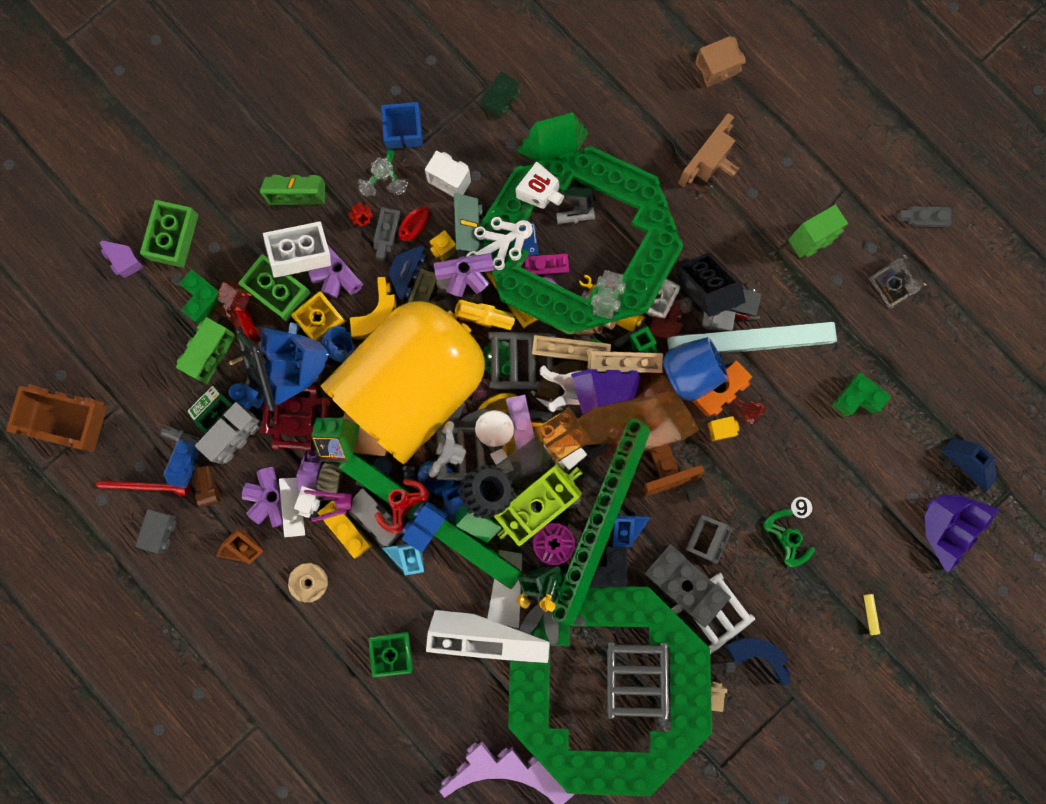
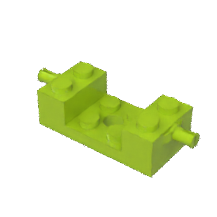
M556 463L525 491L510 501L511 505L504 512L494 516L503 527L497 532L498 536L501 535L499 538L503 539L509 534L520 547L578 500L582 493L576 487L574 480L582 474L581 470L579 471V468L576 467V469L568 474ZM539 501L542 504V510H533L532 502Z

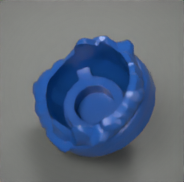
M340 325L331 327L322 338V345L327 349L328 357L335 361L344 362L356 350L351 333L346 332V328Z
M427 461L418 470V481L427 488L429 493L441 496L443 490L445 491L454 486V480H437L436 476L430 477L428 471L432 468L435 461ZM447 465V472H452V469Z

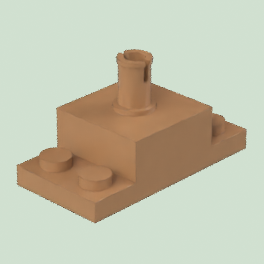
M728 113L685 168L678 182L680 186L684 188L687 183L691 184L696 176L707 182L716 169L719 168L732 178L737 173L740 167L726 159L736 141L729 136L730 130L734 126L731 124L734 119L731 114Z

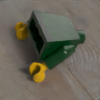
M563 563L560 565L544 564L518 576L523 593L517 597V604L527 609L531 603L527 596L544 597L540 601V607L545 612L548 610L552 612L555 609V603L551 601V598L554 597L556 589L563 584V576L568 571L566 565Z

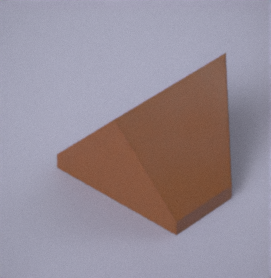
M237 529L221 544L216 557L242 561L250 565L263 552V549L244 529Z

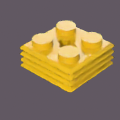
M320 291L291 313L293 319L306 335L317 342L322 341L324 334L331 327L341 326L345 323V320ZM315 316H322L321 321H316Z

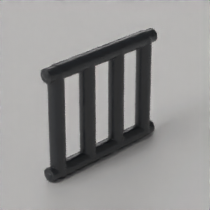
M236 328V336L251 388L258 391L257 395L268 406L269 411H274L276 409L275 401L259 345L255 344L243 332L242 328Z

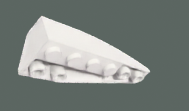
M435 610L428 630L426 652L548 663L550 642L476 614Z

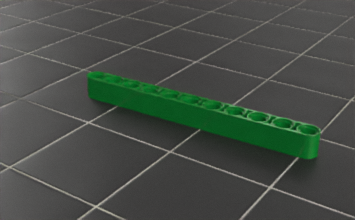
M637 418L629 420L626 424L555 601V609L551 615L556 622L571 625L576 621L650 435L649 426Z
M353 452L351 463H339L338 465L342 471L387 503H389L388 496L390 492L395 489L412 493L355 452ZM426 502L416 503L406 516L414 521L416 519L413 516L421 503L425 505ZM447 517L434 535L509 589L515 586L518 576L523 574L519 568L474 536L460 530Z

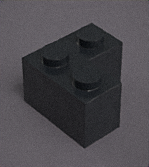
M605 547V566H597L589 587H627V547Z

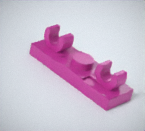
M568 254L530 256L526 258L521 268L538 276L569 274Z

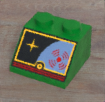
M316 418L311 437L320 460L323 462L351 463L360 426L344 418Z

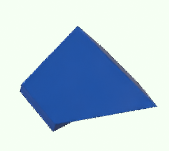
M617 516L613 526V547H632L633 542L651 517Z

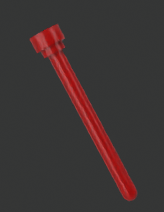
M98 481L96 483L97 488L171 491L178 494V496H188L190 492V483H188L186 488L166 483Z

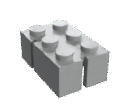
M237 402L224 414L230 423L227 424L220 418L195 445L211 462L222 465L228 463L233 458V453L247 443L246 439L259 430V425L262 421Z

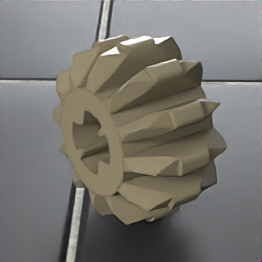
M326 462L323 464L318 475L317 490L337 493L342 482L343 471L338 467L337 463Z

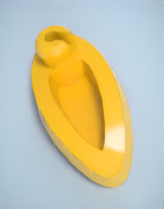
M513 393L493 395L486 399L478 407V410L489 409L490 411L496 410L508 414L506 399L517 397V395Z

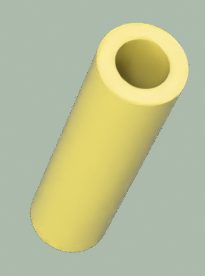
M863 595L870 635L880 634L874 595Z

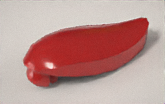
M427 206L419 207L405 217L398 232L401 240L410 241L419 236L424 230L430 217V210Z

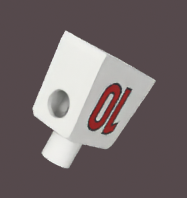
M538 162L533 165L516 187V197L542 209L550 201L560 205L564 195L558 192V179Z

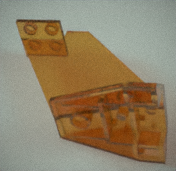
M650 373L641 379L633 400L596 407L578 419L569 407L536 428L535 431L555 463H558L584 445L615 443L618 447L626 424L633 418L641 420L650 428V435L643 451L683 441L697 432L699 428L666 377L662 373Z

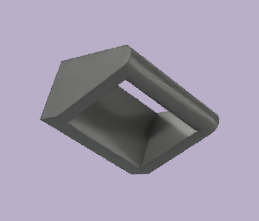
M701 514L685 550L718 564L733 529L722 522ZM708 522L718 528L707 554H704L694 548L705 523Z

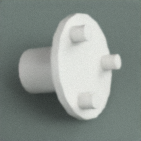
M487 411L480 415L476 421V436L482 443L488 446H502L509 442L513 436V421L501 411Z

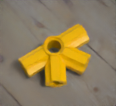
M459 300L455 308V316L459 317V320L474 322L484 327L491 328L495 326L506 330H511L514 325L515 318L513 313L495 309L491 305Z

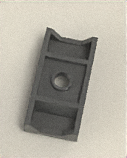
M671 544L644 574L704 628L731 599L729 594L717 584H714ZM684 581L692 583L693 589L690 592L682 589Z

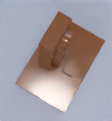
M657 418L645 422L650 428L647 445L660 478L645 484L643 488L645 497L700 479L704 474L702 465L679 472L660 419Z

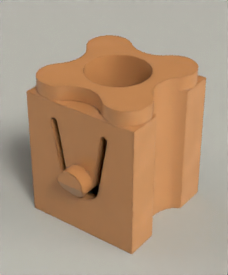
M734 36L726 37L700 48L695 61L698 69L702 72L707 87L736 76L742 71L741 65L746 62L745 56L740 51Z

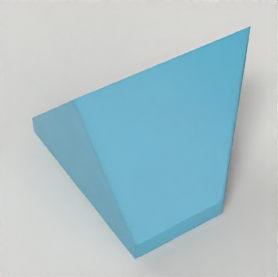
M403 544L382 548L404 571L405 575L424 572L422 553L411 545Z

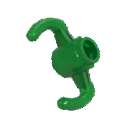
M784 509L768 516L763 525L764 529L767 532L774 533L785 550L784 563L788 567H796L807 562L815 552V548L809 547L801 557L794 558L796 548L803 541V536L798 529H785L774 524V521L778 518L793 514L791 509Z

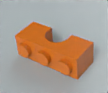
M737 360L726 369L729 380L725 382L726 388L723 393L712 391L692 401L707 418L711 415L717 416L723 410L721 406L725 402L731 403L737 397L735 393L739 389L743 391L750 385L749 380L752 376Z

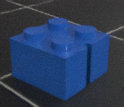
M419 102L381 105L383 139L386 149L403 148V144H406L407 148L423 146Z
M429 501L425 505L421 503L413 515L416 519L414 521L410 519L403 529L402 533L405 535L402 540L422 553L448 514Z

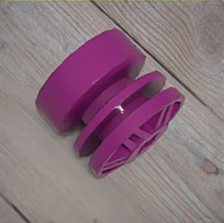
M550 523L535 534L533 549L536 556L542 562L549 565H559L566 562L572 556L575 549V540L567 527L561 524ZM553 538L559 543V547H555L554 550L548 545V542L553 541Z

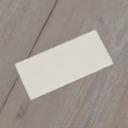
M499 550L500 556L522 571V554ZM494 579L487 619L505 626L519 628L520 605L516 601L517 597L521 595L519 580L512 589H509Z

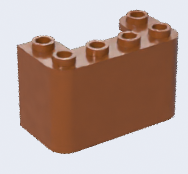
M28 384L27 387L19 386L6 432L95 452L107 410L103 402L74 396L71 399L67 398V394L55 391V394H50L48 389Z

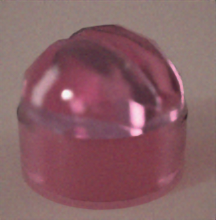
M478 385L472 394L477 398H483L487 393L488 386Z

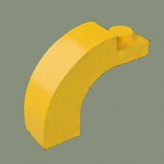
M378 277L379 302L376 309L369 315L350 318L351 336L354 340L366 339L396 309L395 295H389L392 294L391 283L387 282L385 277Z

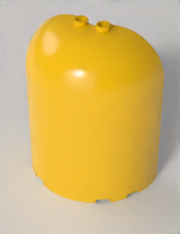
M423 301L409 302L392 311L321 385L322 389L361 428L375 438L384 449L393 454L403 465L475 391L482 380L485 369L483 352L470 334L472 330L465 323L460 324L457 321L458 317L452 311L446 312L439 306Z

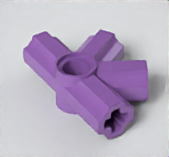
M327 244L331 266L309 270L311 282L314 284L324 281L321 292L331 298L338 297L342 286L350 295L357 293L363 286V283ZM342 266L339 272H335L337 267Z
M491 253L470 257L462 256L458 259L433 263L436 280L450 278L446 291L461 297L466 284L476 294L485 289L489 282L480 272L494 270ZM462 262L469 264V268L465 271L458 268Z
M274 467L261 469L256 472L260 485L246 483L243 487L242 499L256 502L246 514L257 524H260L269 515L273 528L282 526L280 487ZM272 492L277 494V499L274 502L269 500V495Z

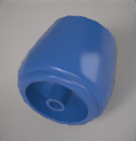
M709 337L678 345L667 351L663 358L664 368L669 381L682 400H697L729 380L723 360Z

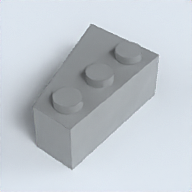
M361 489L352 499V510H348V513L354 519L359 518L363 523L362 526L369 533L372 532L381 545L391 546L402 535V531L394 534L382 529L375 519V513L380 512L384 520L390 525H393V515L365 489Z

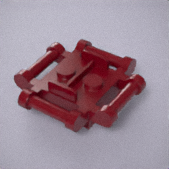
M313 383L310 387L301 391L310 392V398L291 397L276 405L274 416L275 428H269L271 411H269L268 406L264 403L262 426L259 427V434L274 435L272 441L273 450L285 448L312 452L314 442L311 436L318 415V405H321L320 418H328L329 406L332 399L318 398V383ZM281 436L307 437L306 442L281 441Z

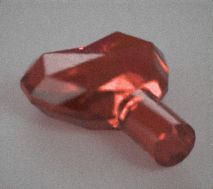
M738 397L733 402L734 405L742 409L744 419L750 424H756L759 421V416L765 411L764 405L760 402L751 401L745 403Z

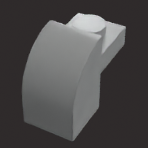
M723 311L719 315L711 317L704 312L702 327L714 332L733 331L736 312Z

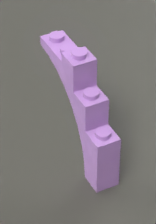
M482 741L479 744L473 743L467 749L466 759L469 763H462L456 769L457 773L453 777L447 776L441 782L442 786L439 791L445 798L456 789L471 782L484 779H509L534 787L546 795L554 804H564L574 795L568 794L534 756L529 759V764L527 765L515 749L511 747L509 750L507 748L503 749L497 755L498 759H496Z

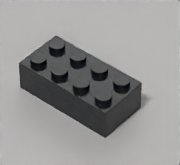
M711 252L676 265L681 287L709 317L719 315L723 311L746 303L742 282Z

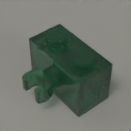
M501 71L480 100L481 108L497 119H500L502 115L505 116L510 109L511 102L513 100L516 101L520 95V83Z

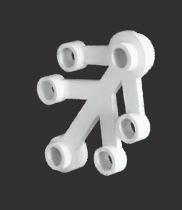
M494 217L491 220L494 230L504 229L512 232L503 235L486 231L483 227H477L474 231L477 239H487L495 242L478 252H469L466 257L492 253L499 249L497 257L493 260V266L496 270H502L505 267L504 260L509 243L515 239V246L509 251V255L514 261L521 258L524 239L529 238L533 232L532 225L528 221L521 220L513 224L504 222L499 217ZM499 221L500 224L495 226L494 223ZM526 227V230L520 231V228ZM479 231L484 232L482 235H477ZM514 252L519 253L517 256H512ZM498 261L502 262L500 266H496Z

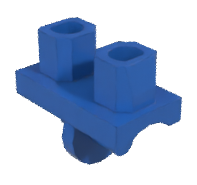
M241 381L229 388V396L247 409H250L251 406L260 408L263 400L257 395L258 391Z

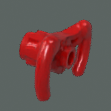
M404 479L402 483L404 486L419 490V493H406L400 489L390 492L388 501L393 509V525L387 523L380 512L375 513V519L382 529L394 534L400 533L404 527L403 519L416 503L428 500L429 491L418 481Z

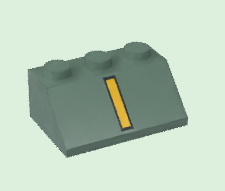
M454 193L456 250L459 258L466 256L469 252H478L484 248L483 241L477 239L474 234L475 229L481 224L479 223V216H482V205H478L477 198Z

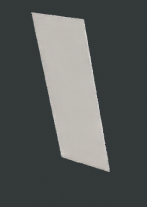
M297 478L279 479L284 537L305 535L304 518L298 514L299 510L294 509L300 493L298 492Z

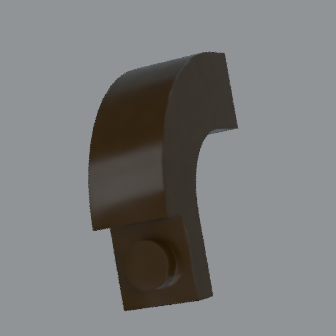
M566 361L554 366L549 371L559 375H566L575 371H584L587 363L583 361ZM543 377L536 388L534 397L552 403L557 398L561 385L548 381Z

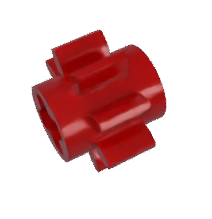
M361 202L354 206L352 205V212H349L348 215L353 225L359 224L363 227L367 223L370 224L369 220L370 217H373V214L370 211L369 205L366 204L364 206Z

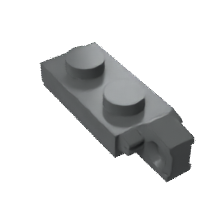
M914 206L909 207L908 210H901L897 214L898 221H908V225L912 227H950L952 225L951 207Z
M381 208L373 241L374 249H377V260L385 261L386 253L391 252L400 218L399 210Z

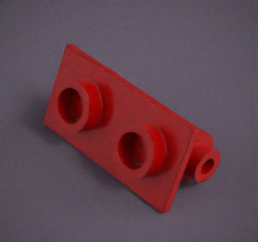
M235 307V311H232L230 316L235 329L242 328L243 332L254 343L261 341L248 308Z

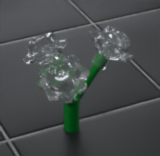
M387 150L386 157L383 160L381 157H378L376 161L371 163L373 177H370L369 180H358V189L363 195L375 196L374 184L377 182L376 179L382 178L386 180L390 175L392 182L386 187L389 193L393 192L394 195H400L406 191V186L409 185L408 182H406V179H399L393 170V150Z

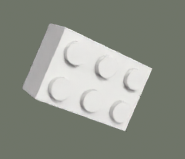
M321 221L263 233L274 278L331 266L330 253Z

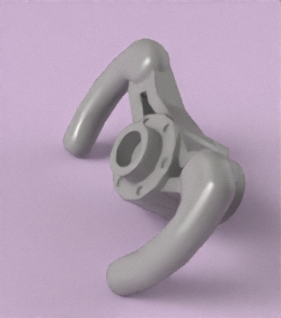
M452 421L446 422L442 429V433L446 435V440L443 443H439L436 451L439 459L433 463L432 468L428 471L429 476L432 478L448 462L457 465V463L461 464L464 459L466 449H463L461 445L455 444L452 433L454 423Z

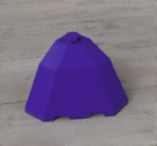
M588 369L571 374L583 416L593 433H606L608 429H612L629 413L641 382V376L638 371L630 370L629 372L621 373L620 370H606V373H598L597 369Z
M940 495L938 498H932L926 506L928 510L925 514L926 538L945 571L949 573L960 563L966 551H969L978 541L977 536L984 530L986 531L991 525L999 509L958 495Z

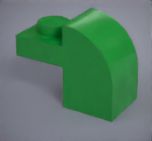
M648 326L630 335L629 340L634 353H659L655 347L657 342Z

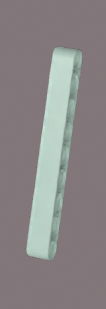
M834 322L667 338L669 351L683 343L709 337L719 354L823 345L837 342Z

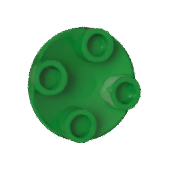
M498 340L499 377H506L510 375L509 342ZM489 342L482 352L485 370L491 374V342ZM517 349V365H518V360H519V358H518V349Z

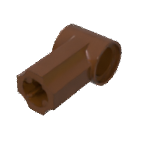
M201 467L193 470L197 488L195 497L198 506L201 508L220 503V493L214 484L211 467Z

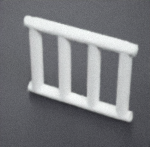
M718 573L710 580L731 596L729 602L743 620L733 626L720 610L716 617L727 632L717 638L708 625L704 628L696 621L712 643L708 646L710 648V655L755 620V617L747 613L722 580L724 577L721 573ZM677 604L671 610L677 615L684 609Z

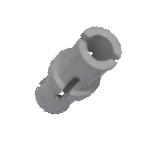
M593 207L588 214H580V210H577V208L573 209V211L556 213L558 225L570 222L577 224L578 221L595 220Z

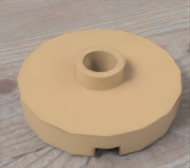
M313 563L301 564L290 573L288 589L296 600L305 603L314 602L320 599L326 592L328 577L319 565ZM307 579L312 581L311 586L306 585Z

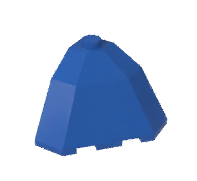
M268 328L262 329L261 353L266 355L267 363H264L275 405H278L313 384L325 367L328 351L320 342L305 336Z

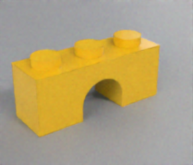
M332 500L322 508L318 514L321 516L338 511L339 508H335V500ZM339 514L323 519L354 559L359 558L373 546L365 535L350 521L348 514Z

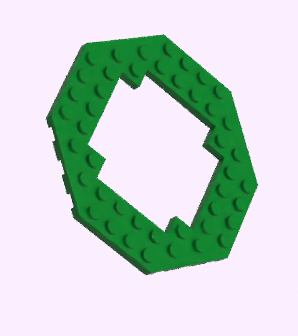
M591 146L576 153L570 152L559 155L558 158L536 161L558 179V191L563 194L566 193L574 179L638 209L631 225L647 234L615 291L612 292L596 284L588 299L521 268L529 252L522 248L521 258L517 261L512 260L509 251L514 248L515 239L509 243L504 260L505 267L502 270H496L495 268L492 270L500 300L568 335L647 313L683 249L682 241L679 239L675 222L669 212L658 177ZM536 162L525 167L523 165L515 167L479 227H483L489 232L507 235L512 231L493 229L491 220L494 217H499L502 221L513 224L521 220L528 221L536 206L516 197V187ZM499 221L494 223L495 226L500 224ZM487 239L482 240L484 247L495 242ZM499 249L491 253L492 260L497 257ZM514 252L512 256H517L519 253ZM498 261L496 266H500L502 262Z
M589 587L579 611L585 620V625L578 626L575 624L566 625L559 623V638L556 646L570 647V626L649 628V645L660 646V643H667L669 648L671 732L650 731V752L569 750V729L549 728L550 647L548 663L510 660L508 728L568 794L651 797L712 734L710 648L649 587ZM543 615L530 635L549 641Z

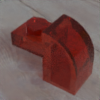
M673 302L667 319L657 316L652 318L649 330L655 340L667 341L668 338L675 337L682 329L683 323L676 322L680 321L682 315L680 303Z

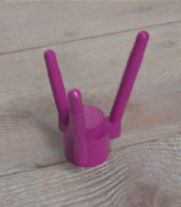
M304 490L305 494L318 495V499L335 500V508H339L338 511L312 518L311 522L320 521L339 514H347V510H352L351 494Z

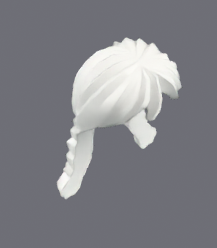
M546 366L540 368V375L548 381L560 384L565 390L564 395L559 396L547 405L549 407L548 410L554 412L560 406L568 404L580 405L571 374L581 371L559 375L558 373L550 372Z

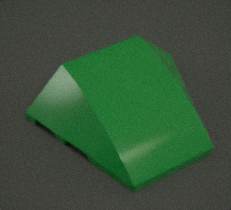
M572 112L535 122L528 132L529 137L523 139V146H519L517 150L534 161L547 158L550 160L558 158L562 154L578 152L589 132L582 123L580 124L579 119Z

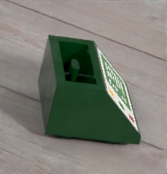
M212 384L186 412L192 421L206 434L220 418L227 424L230 422L224 414L234 403L215 384Z

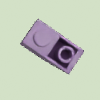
M107 241L99 242L103 248L101 250L102 254L107 260L110 259L112 263L110 267L116 275L119 274L127 278L145 267L136 251L129 246Z
M312 450V452L305 451L297 472L298 492H300L302 486L318 491L316 487L318 475L324 462L320 460L317 450Z

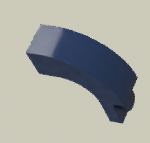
M740 637L724 644L735 664H739L752 657H762L769 663L781 685L786 686L791 683L789 679L791 674L786 665L782 666L783 663L789 660L774 644L757 637Z

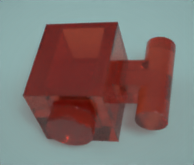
M223 281L216 299L224 305H218L216 310L233 322L236 319L233 310L244 311L251 293L238 284Z

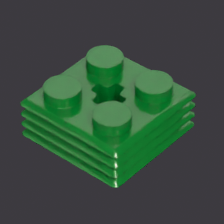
M408 632L369 637L371 673L373 678L410 674L413 671ZM389 649H391L392 652L396 654L393 657V660H390V657L386 656V653L389 652Z

